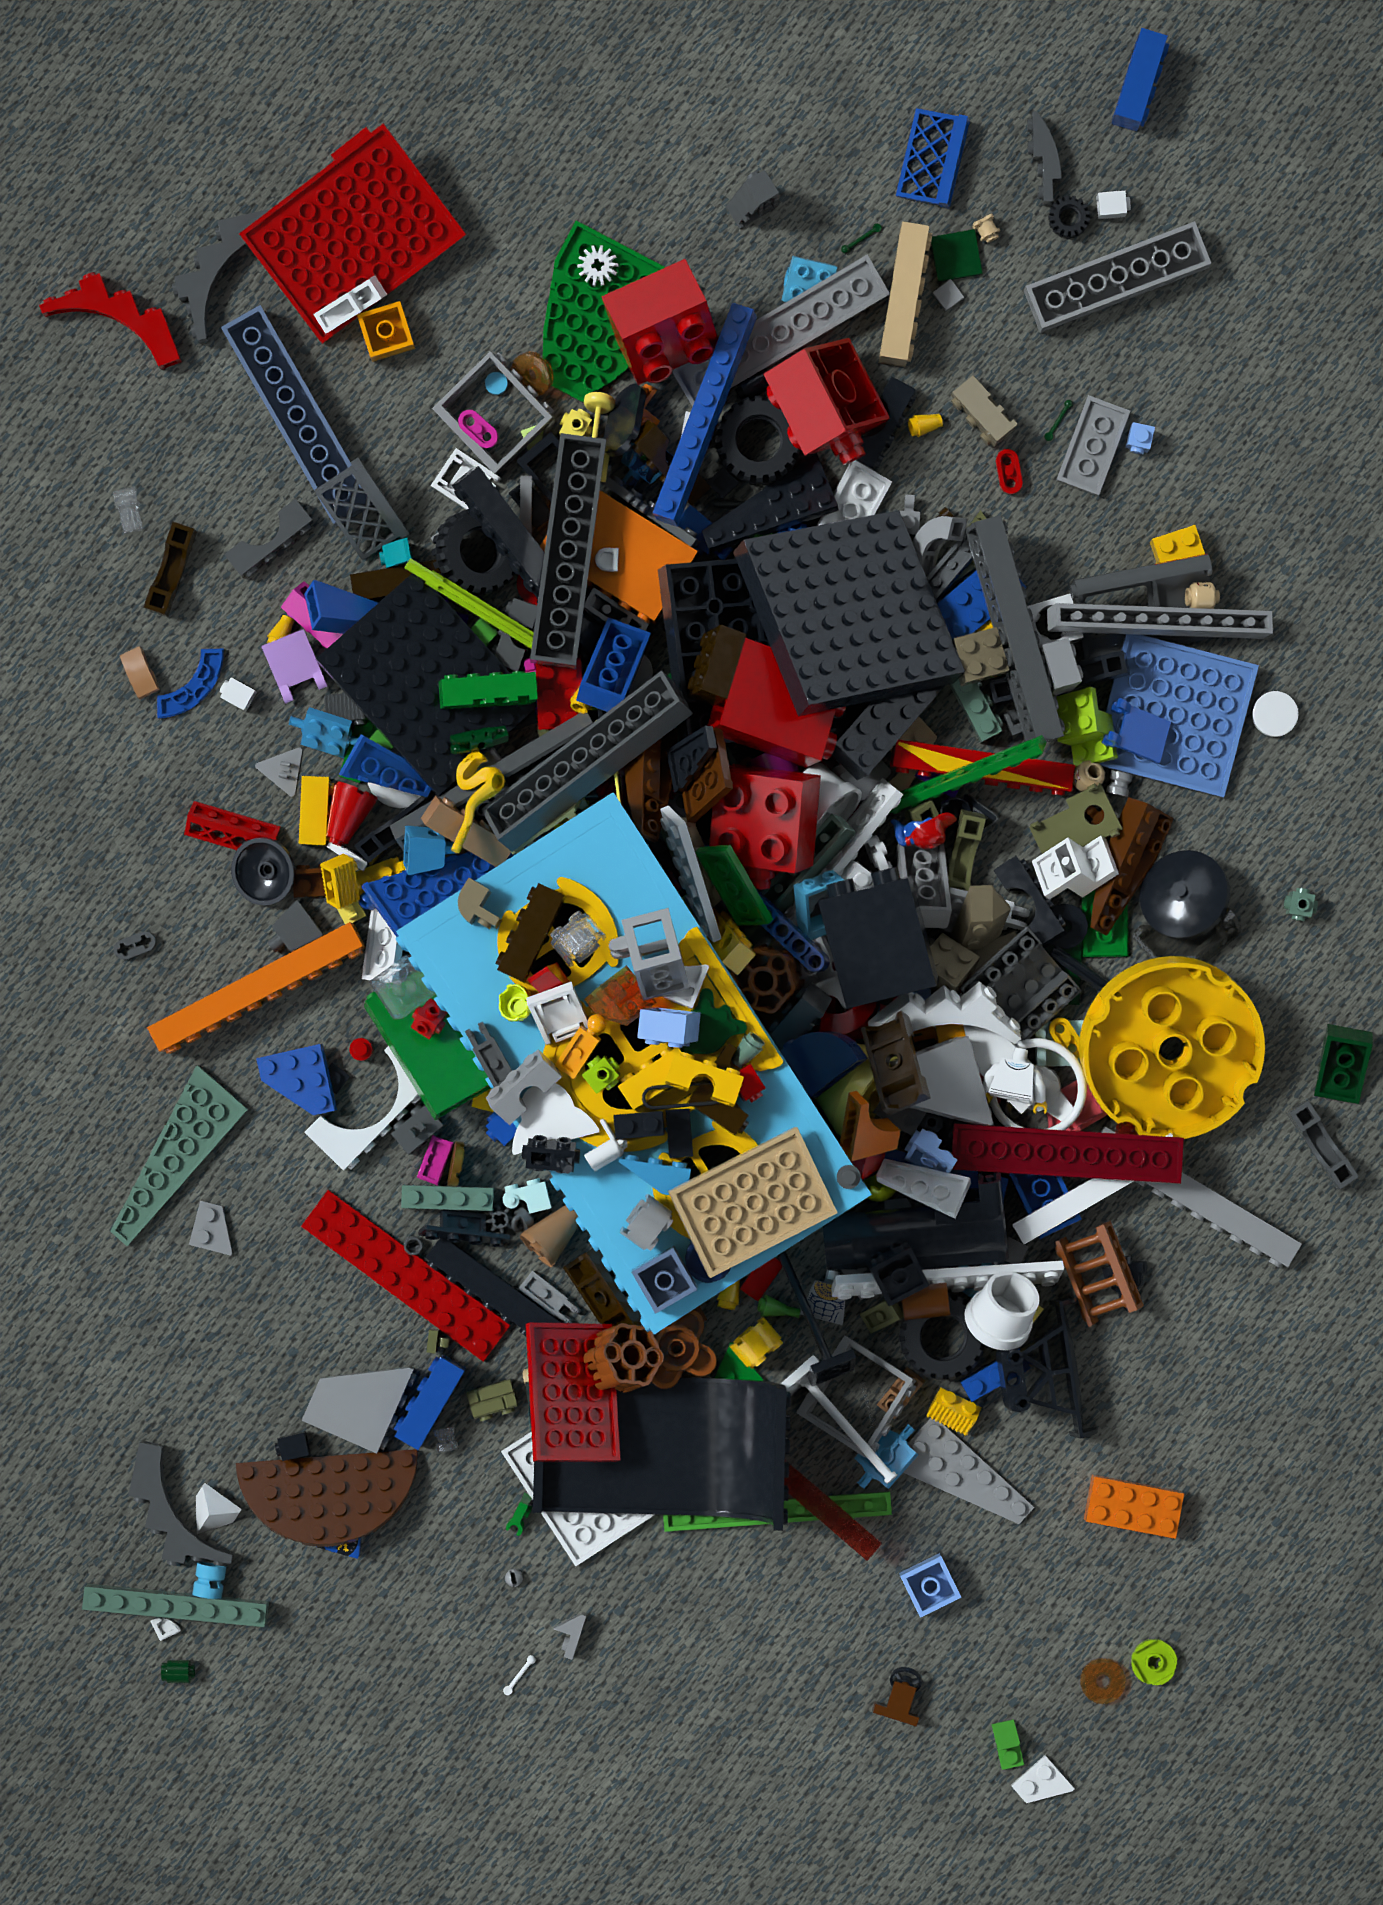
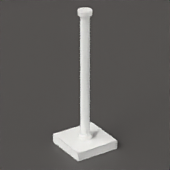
M812 1355L781 1384L786 1386L791 1396L799 1388L805 1386L884 1476V1481L887 1484L890 1483L897 1474L891 1472L817 1385L811 1386L808 1379L810 1365L820 1362L817 1357Z

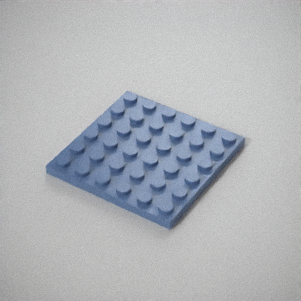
M1125 634L1122 650L1126 653L1130 675L1113 680L1105 711L1112 714L1114 732L1119 734L1124 714L1111 711L1112 703L1114 701L1117 702L1119 698L1126 700L1136 708L1166 719L1171 724L1159 764L1117 748L1118 758L1102 762L1100 765L1224 797L1259 665L1144 635Z

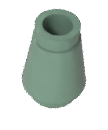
M753 1032L744 1035L731 1061L737 1067L743 1068L744 1065L763 1050L764 1041Z

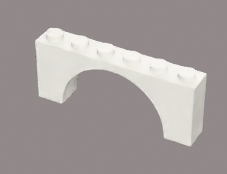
M389 1046L384 1051L395 1066L399 1084L396 1101L387 1116L377 1124L364 1129L342 1128L320 1116L305 1131L342 1170L347 1168L352 1170L360 1162L357 1157L363 1151L367 1154L376 1145L374 1140L379 1135L384 1137L392 1129L390 1123L395 1118L398 1121L402 1119L408 1112L405 1108L411 1102L415 1105L421 1099Z

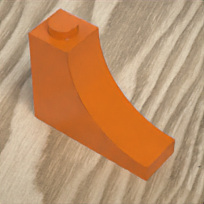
M857 1091L849 1092L840 1139V1146L849 1160L855 1161L897 1149L900 1137L898 1127L888 1118H870L869 1103Z

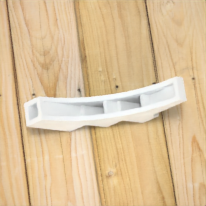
M980 981L961 997L956 991H950L944 985L925 1001L919 994H914L913 992L899 995L868 1021V1026H880L894 1020L897 1012L903 1011L910 1018L913 1032L936 1025L961 1024L988 1029L1002 1035L1013 1044L1021 1040L1019 1030L1021 1027L1014 1018L1010 1019L1005 1015L1003 1009L997 1005V995L994 990L989 986L985 987Z

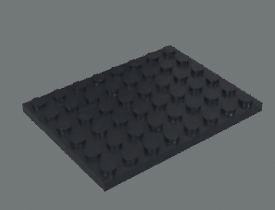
M414 574L409 575L315 659L437 796L457 780L456 772L459 763L471 753L452 754L451 745L453 744L450 742L451 735L486 727L505 726L509 733L537 707V702L535 701L528 705L440 709L438 682L444 679L445 675H458V678L467 677V674L480 673L481 676H488L489 673L494 672L511 673L435 589L426 585L424 580ZM491 748L481 749L478 751L484 755Z

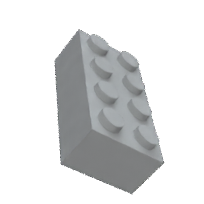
M898 843L895 852V866H898L900 878L912 875L925 927L947 928L952 909L944 843L934 849H921L916 845L904 847Z

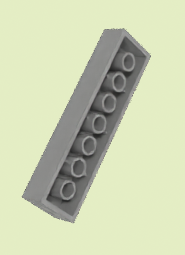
M1194 221L1027 285L1024 293L1041 333L1206 270L1212 263Z

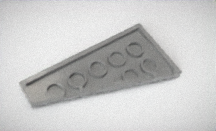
M930 1417L908 1441L909 1446L918 1456L903 1473L1017 1524H1020L1033 1510V1505L952 1431L944 1426L943 1423L940 1424L939 1421L936 1422L935 1419L932 1420Z

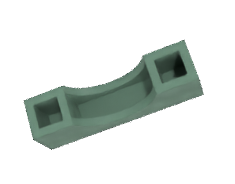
M402 1185L401 1208L493 1211L494 1187Z

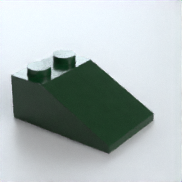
M1327 1024L1314 1096L1359 1104L1373 1046V1032Z

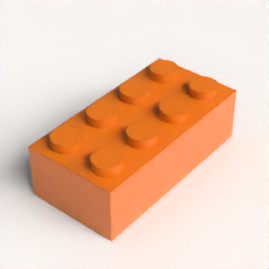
M1092 1474L1084 1520L1090 1523L1176 1539L1184 1493L1178 1490Z

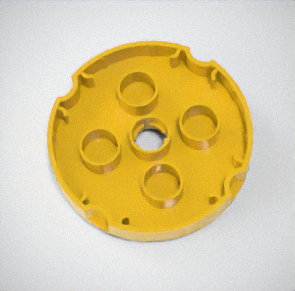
M1166 956L1145 960L1116 975L1102 988L1091 1003L1085 1015L1079 1039V1060L1086 1083L1101 1108L1118 1124L1122 1122L1134 1128L1138 1135L1166 1136L1171 1133L1173 1137L1187 1139L1207 1133L1225 1123L1245 1104L1243 1100L1245 1089L1250 1084L1258 1083L1265 1055L1263 1026L1259 1014L1248 995L1229 975L1216 966L1183 956ZM1177 1037L1185 1043L1180 1056L1173 1060L1163 1058L1159 1054L1161 1044L1167 1038Z

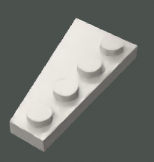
M889 1159L883 1160L876 1175L877 1182L955 1219L971 1184L969 1177Z

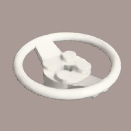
M1031 1038L1013 1044L1016 1048L1022 1049L1039 1047L1052 1050L1060 1054L1071 1065L1078 1084L1077 1099L1074 1107L1061 1092L1060 1078L1055 1071L1047 1066L1034 1065L1052 1083L1045 1090V1101L1048 1105L1047 1112L1061 1121L1057 1125L1046 1129L1066 1130L1079 1117L1087 1095V1083L1078 1059L1061 1044L1047 1039ZM993 1097L989 1105L992 1107L991 1110L998 1121L1004 1127L1024 1128L1011 1121L1000 1108L997 1097ZM1031 1104L1028 1109L1033 1110L1034 1104ZM1041 1106L1037 1107V1111L1044 1110Z

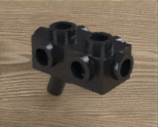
M535 1135L533 1139L528 1138L527 1145H523L522 1159H526L527 1169L534 1171L551 1170L568 1174L574 1172L575 1163L579 1164L580 1149H576V1142H571V1139L567 1137H559L555 1141L547 1140V1137L543 1135Z

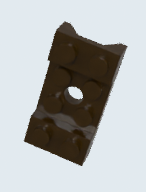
M899 1011L895 1019L880 1026L862 1027L861 1031L882 1110L892 1115L930 1099L926 1078L921 1075L912 1037H914L909 1016L903 1011ZM897 1056V1064L890 1067L889 1062L891 1058Z
M592 1248L563 1267L600 1324H612V1327L621 1323L642 1326L639 1310L636 1312L632 1310L624 1294L621 1293L613 1281L612 1276L601 1261L603 1254L600 1250L596 1252Z

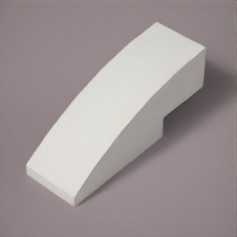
M374 275L313 315L326 334L385 297L387 293Z

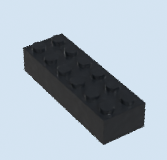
M944 686L865 702L837 734V742L832 756L856 780L868 776Z

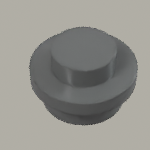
M845 1165L837 1172V1182L845 1189L855 1188L860 1182L861 1175L855 1166Z

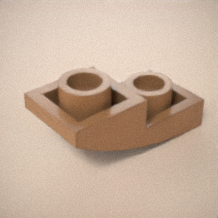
M140 646L120 655L126 674L138 699L145 698L160 690L154 672L149 668L144 650Z
M908 1367L903 1372L917 1381L914 1384L916 1386L914 1393L910 1398L906 1396L902 1405L904 1407L925 1381ZM898 1377L877 1403V1406L887 1412L905 1384V1381Z

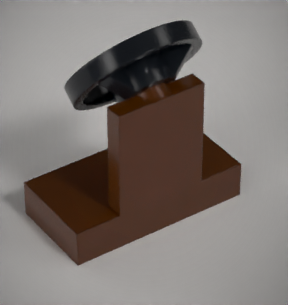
M900 1667L891 1673L890 1684L892 1690L887 1705L875 1701L872 1712L917 1727L919 1716L909 1711L915 1692L921 1688L922 1678L916 1670L909 1667ZM899 1672H909L917 1678L912 1679L906 1675L902 1676ZM894 1675L897 1677L898 1681H893Z

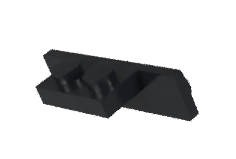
M446 1209L440 1211V1227L424 1225L418 1231L419 1236H425L428 1240L445 1238L448 1242H460L462 1240L469 1241L471 1245L488 1243L491 1247H503L511 1240V1235L486 1232V1214Z

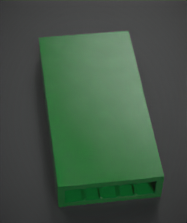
M414 969L405 975L406 978L399 981L398 984L389 983L385 990L381 992L374 991L366 997L367 1000H365L364 1008L434 1120H437L491 1088L485 1080L488 1077L485 1071L479 1070L473 1061V1058L476 1057L473 1051L466 1050L460 1041L463 1035L460 1031L453 1030L447 1018L450 1015L448 1013L444 1019L446 1023L440 1034L435 1032L430 1040L411 1028L414 1021L412 1015L418 1006L423 1007L429 998L434 1000L437 997L436 993L428 990L421 980L424 974Z

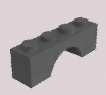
M296 499L278 512L280 520L279 530L270 542L264 545H250L241 541L224 554L242 578L245 576L248 578L252 577L259 571L257 567L260 564L271 562L277 557L275 553L281 548L286 550L294 544L295 541L293 539L299 534L304 536L312 529L313 520Z
M1304 1100L1286 1112L1336 1189L1343 1188L1359 1177L1348 1159L1341 1153L1327 1133L1320 1117L1309 1100Z

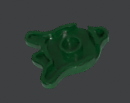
M704 988L700 992L697 1007L692 1010V1012L701 1013L698 1041L691 1042L690 1046H683L680 1050L691 1055L714 1053L724 1046L731 1036L746 1032L747 1025L741 1020L733 1019L728 1005L715 1008L712 990Z

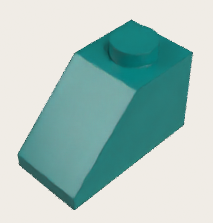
M408 538L383 545V552H379L381 565H386V568L406 565L410 558L413 559Z

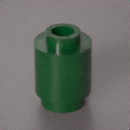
M168 1660L167 1663H162L161 1679L162 1681H167V1683H190L191 1678H195V1665H191L190 1660Z

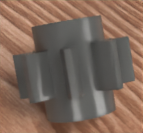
M497 1205V1212L488 1211L492 1218L488 1219L486 1223L493 1224L491 1231L500 1228V1232L503 1234L505 1226L510 1229L512 1228L509 1220H512L514 1216L507 1214L510 1208L501 1211L500 1205ZM504 1214L506 1224L501 1223L497 1225L495 1223L497 1221L495 1215L500 1216Z

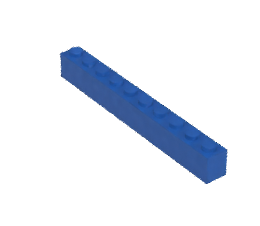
M736 303L731 304L654 507L653 515L658 521L676 527L680 523L755 325L757 316L754 309Z

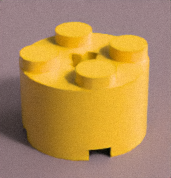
M764 1317L758 1319V1323L755 1326H750L733 1341L734 1344L729 1346L745 1366H750L751 1369L759 1366L766 1359V1353L774 1352L783 1344L780 1340L781 1336Z

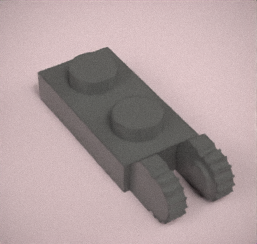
M482 1021L478 1023V1028L487 1041L479 1045L474 1033L470 1029L466 1030L465 1033L473 1046L476 1057L493 1087L499 1086L506 1079L512 1069L494 1037H491Z

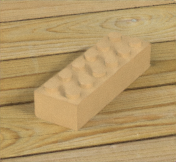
M902 221L879 363L905 367L907 362H911L914 345L910 344L911 339L915 340L918 322H914V317L918 318L922 301L917 298L918 295L922 296L925 278L921 277V274L926 273L929 255H925V251H929L932 240V233H928L929 226Z

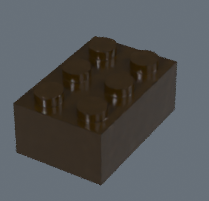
M719 625L704 633L700 642V646H702L701 654L696 657L694 662L696 671L694 676L690 678L687 689L690 690L688 697L712 706L728 698L746 637L745 633L724 625Z

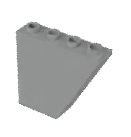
M969 1036L954 1037L916 1052L921 1075L926 1078L931 1098L909 1108L974 1125L993 1124L992 1111L987 1103L986 1090L981 1082L980 1069L976 1063L973 1044ZM898 1059L890 1061V1066H895Z
M410 1366L321 1377L302 1421L374 1453H378L379 1449H385L389 1437L385 1436L388 1428L393 1429L398 1416L395 1415L397 1408H402L406 1401L407 1395L404 1394L406 1387H412L416 1378V1374H413L415 1368Z

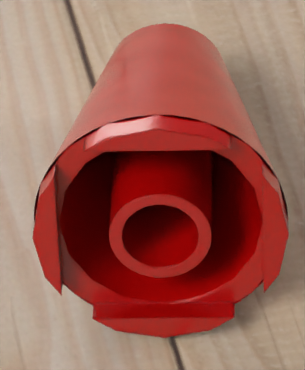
M336 781L326 836L330 838L329 842L339 847L342 844H348L376 804L378 797L367 791L363 792L350 784Z

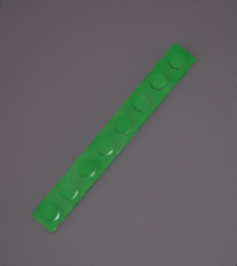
M1043 735L902 790L900 792L903 796L899 805L888 814H897L910 805L917 806L923 800L930 797L935 799L942 795L943 792L948 790L955 791L968 782H978L986 775H996L1002 769L1009 766L1016 767L1022 761L1029 758L1032 760L1043 754L1047 742Z

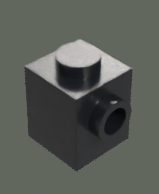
M306 1431L277 1438L278 1443H275L276 1454L281 1456L282 1461L307 1456L311 1453Z

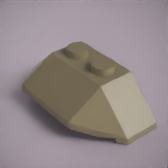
M992 885L970 886L950 938L969 950L982 949L1000 937L1011 910L1010 905L996 892Z

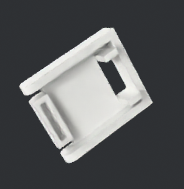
M456 448L431 484V487L464 509H468L465 502L456 497L455 489L452 487L453 483L470 469L477 466L482 469L489 480L492 478L494 481L500 482L501 478ZM455 461L461 467L448 484L442 478Z
M572 982L526 998L527 1005L546 1045L551 1044L550 1036L548 1035L552 1033L555 1042H559L573 1037L581 1026L580 1022H583L585 1028L588 1029V1017Z

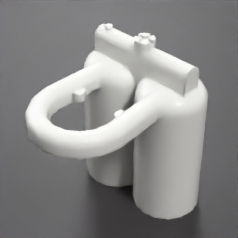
M601 1119L600 1122L610 1140L584 1155L595 1172L624 1154L623 1150L628 1145L626 1139H615V1135L605 1119Z

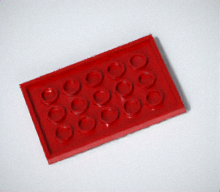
M535 1322L526 1324L533 1462L620 1461L615 1387L607 1390L598 1389L595 1384L602 1381L601 1379L594 1381L593 1377L594 1373L598 1370L592 1371L587 1367L590 1363H593L592 1361L584 1363L585 1353H588L591 1348L595 1347V1338L598 1337L596 1334L611 1328L612 1324Z

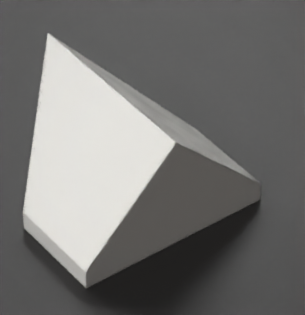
M206 1483L203 1484L196 1495L197 1534L233 1523L242 1510Z

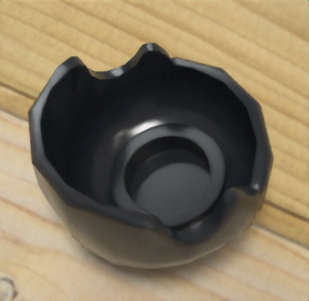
M949 797L942 800L936 808L939 814L947 812L957 818L956 822L945 829L946 831L953 832L957 830L961 809L972 811L966 800L957 797Z

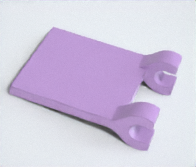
M304 629L261 646L285 703L294 700L289 687L310 678L315 679L319 690L327 687L326 680L318 662L315 660L316 657Z

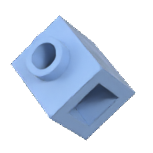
M1133 422L1130 426L1125 448L1131 449L1130 452L1135 454L1148 453L1155 427Z

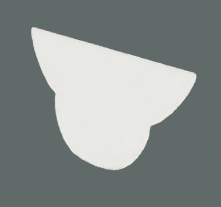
M555 1083L545 1093L538 1087L532 1086L525 1092L522 1098L527 1110L521 1114L522 1121L515 1132L512 1152L513 1155L522 1153V1147L527 1145L528 1138L533 1139L535 1135L546 1136L547 1140L557 1141L559 1137H567L572 1140L598 1133L599 1128L584 1111L574 1107L570 1095L562 1086Z

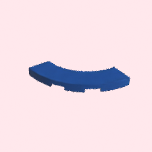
M224 648L201 649L199 665L192 679L175 692L157 696L158 719L185 713L206 698L220 676L224 660Z

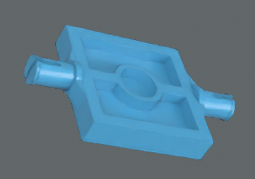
M309 707L304 720L291 716L288 724L301 728L302 739L300 745L344 758L349 744L355 745L359 738L352 735L351 720Z
M909 1424L900 1434L890 1429L885 1437L882 1435L878 1441L880 1446L876 1452L877 1456L891 1472L897 1474L890 1483L887 1484L884 1481V1476L868 1458L859 1453L854 1459L862 1465L866 1472L857 1481L862 1488H865L874 1479L880 1481L889 1489L918 1456L906 1441L915 1431Z

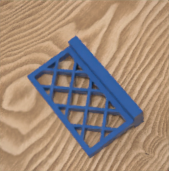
M916 108L896 197L940 205L943 208L950 209L970 124L968 116L960 114L955 116ZM920 115L930 117L933 124L922 130L918 125ZM945 120L954 121L952 130L943 134L938 125ZM936 127L941 137L930 143L925 133ZM923 136L928 145L917 152L913 147L914 140ZM945 140L948 150L941 156H938L933 147ZM931 149L936 159L925 165L920 155ZM918 158L923 167L912 174L908 169V164L913 159ZM940 162L943 171L940 175L933 178L928 168ZM926 170L931 181L920 187L915 177ZM911 179L918 188L911 194L902 192L904 184ZM935 184L938 189L936 199L926 197L923 190Z

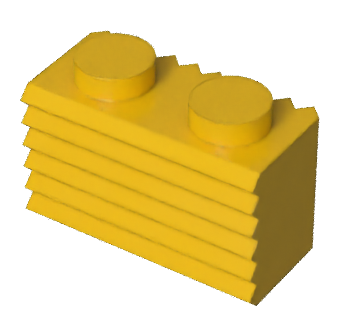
M343 853L320 864L325 897L328 904L341 909V907L360 900L359 891L361 890V885L356 877L358 866L353 858Z
M940 1387L929 1407L927 1417H931L932 1420L935 1419L936 1422L939 1421L940 1424L943 1423L944 1426L947 1425L948 1428L951 1427L952 1430L955 1429L956 1432L959 1431L960 1434L963 1433L966 1436L976 1423L982 1407Z

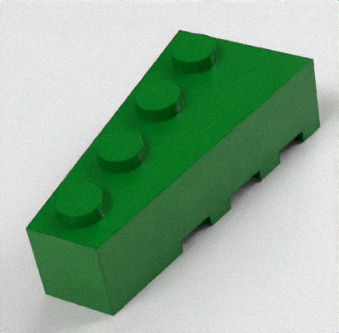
M515 671L512 674L494 672L489 673L488 676L473 673L467 674V677L458 678V675H445L444 679L438 682L440 709L528 705L538 699L536 672Z

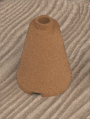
M565 1205L523 1231L520 1239L531 1252L534 1251L539 1256L538 1259L541 1262L552 1267L579 1225L576 1222L578 1215L574 1209L569 1211Z

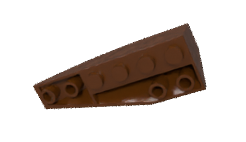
M677 728L672 729L625 765L627 795L635 827L642 837L654 843L658 842L662 828L660 819L663 817L660 809L667 806L673 785L666 750L677 744Z
M1128 797L1119 817V822L1123 829L1119 831L1120 835L1110 838L1108 844L1119 874L1096 888L1091 918L1092 929L1103 935H1108L1147 872L1156 861L1174 818L1148 803Z

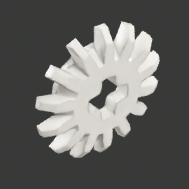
M593 245L591 246V253L586 249L584 250V253L587 255L586 258L579 256V259L584 261V263L578 264L577 267L584 269L579 274L580 276L587 275L586 283L591 278L593 279L592 285L596 286V281L600 280L602 286L605 285L603 279L607 278L609 282L612 281L609 276L610 273L617 274L616 271L612 270L613 267H618V263H612V260L617 257L616 255L609 257L608 254L611 252V249L604 253L602 252L603 245H600L599 251H596ZM595 259H599V262H604L601 271H597L596 268L592 269L591 265L595 263Z

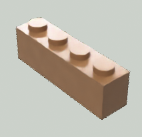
M435 796L422 815L421 820L425 826L454 842L464 821L465 808L459 810L454 807L456 804L450 799L444 797L442 800ZM473 818V823L462 847L493 866H499L506 861L511 851L497 840L487 821L481 819L479 822Z

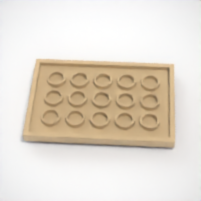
M793 1127L668 1191L709 1278L838 1213L798 1127Z

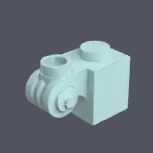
M540 1178L526 1181L527 1186L518 1188V1184L504 1187L503 1203L508 1208L517 1207L520 1200H524L527 1203L529 1214L552 1208L546 1181L540 1182Z

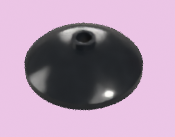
M259 837L248 840L237 849L231 863V876L236 889L246 900L257 905H272L283 900L290 893L295 881V865L290 853L282 844L270 838ZM268 865L272 868L271 873L267 871Z

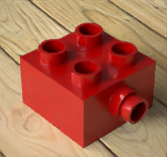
M686 259L602 296L617 344L638 385L647 381L650 383L662 382L671 375L672 370L689 362L691 364H701L712 357L718 337L707 301Z
M850 338L804 348L763 374L769 384L767 396L770 402L777 409L782 410L789 424L787 434L790 442L794 447L802 450L804 455L831 448L835 457L840 456L839 459L843 465L849 464L866 454L861 446L864 443L861 436L890 419Z
M741 764L729 765L733 789L712 808L709 846L731 845L756 889H769L770 879L774 878L775 871L797 873L812 867L814 862L821 775Z

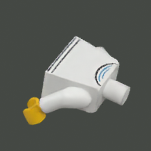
M1015 1048L1012 1060L1002 1058L1000 1062L995 1063L985 1073L982 1085L986 1090L985 1096L988 1099V1104L993 1097L1034 1104L1033 1112L1035 1114L1037 1113V1107L1041 1106L1044 1108V1114H1046L1048 1105L1045 1101V1084L1040 1071L1035 1069L1034 1064L1026 1063L1028 1050Z

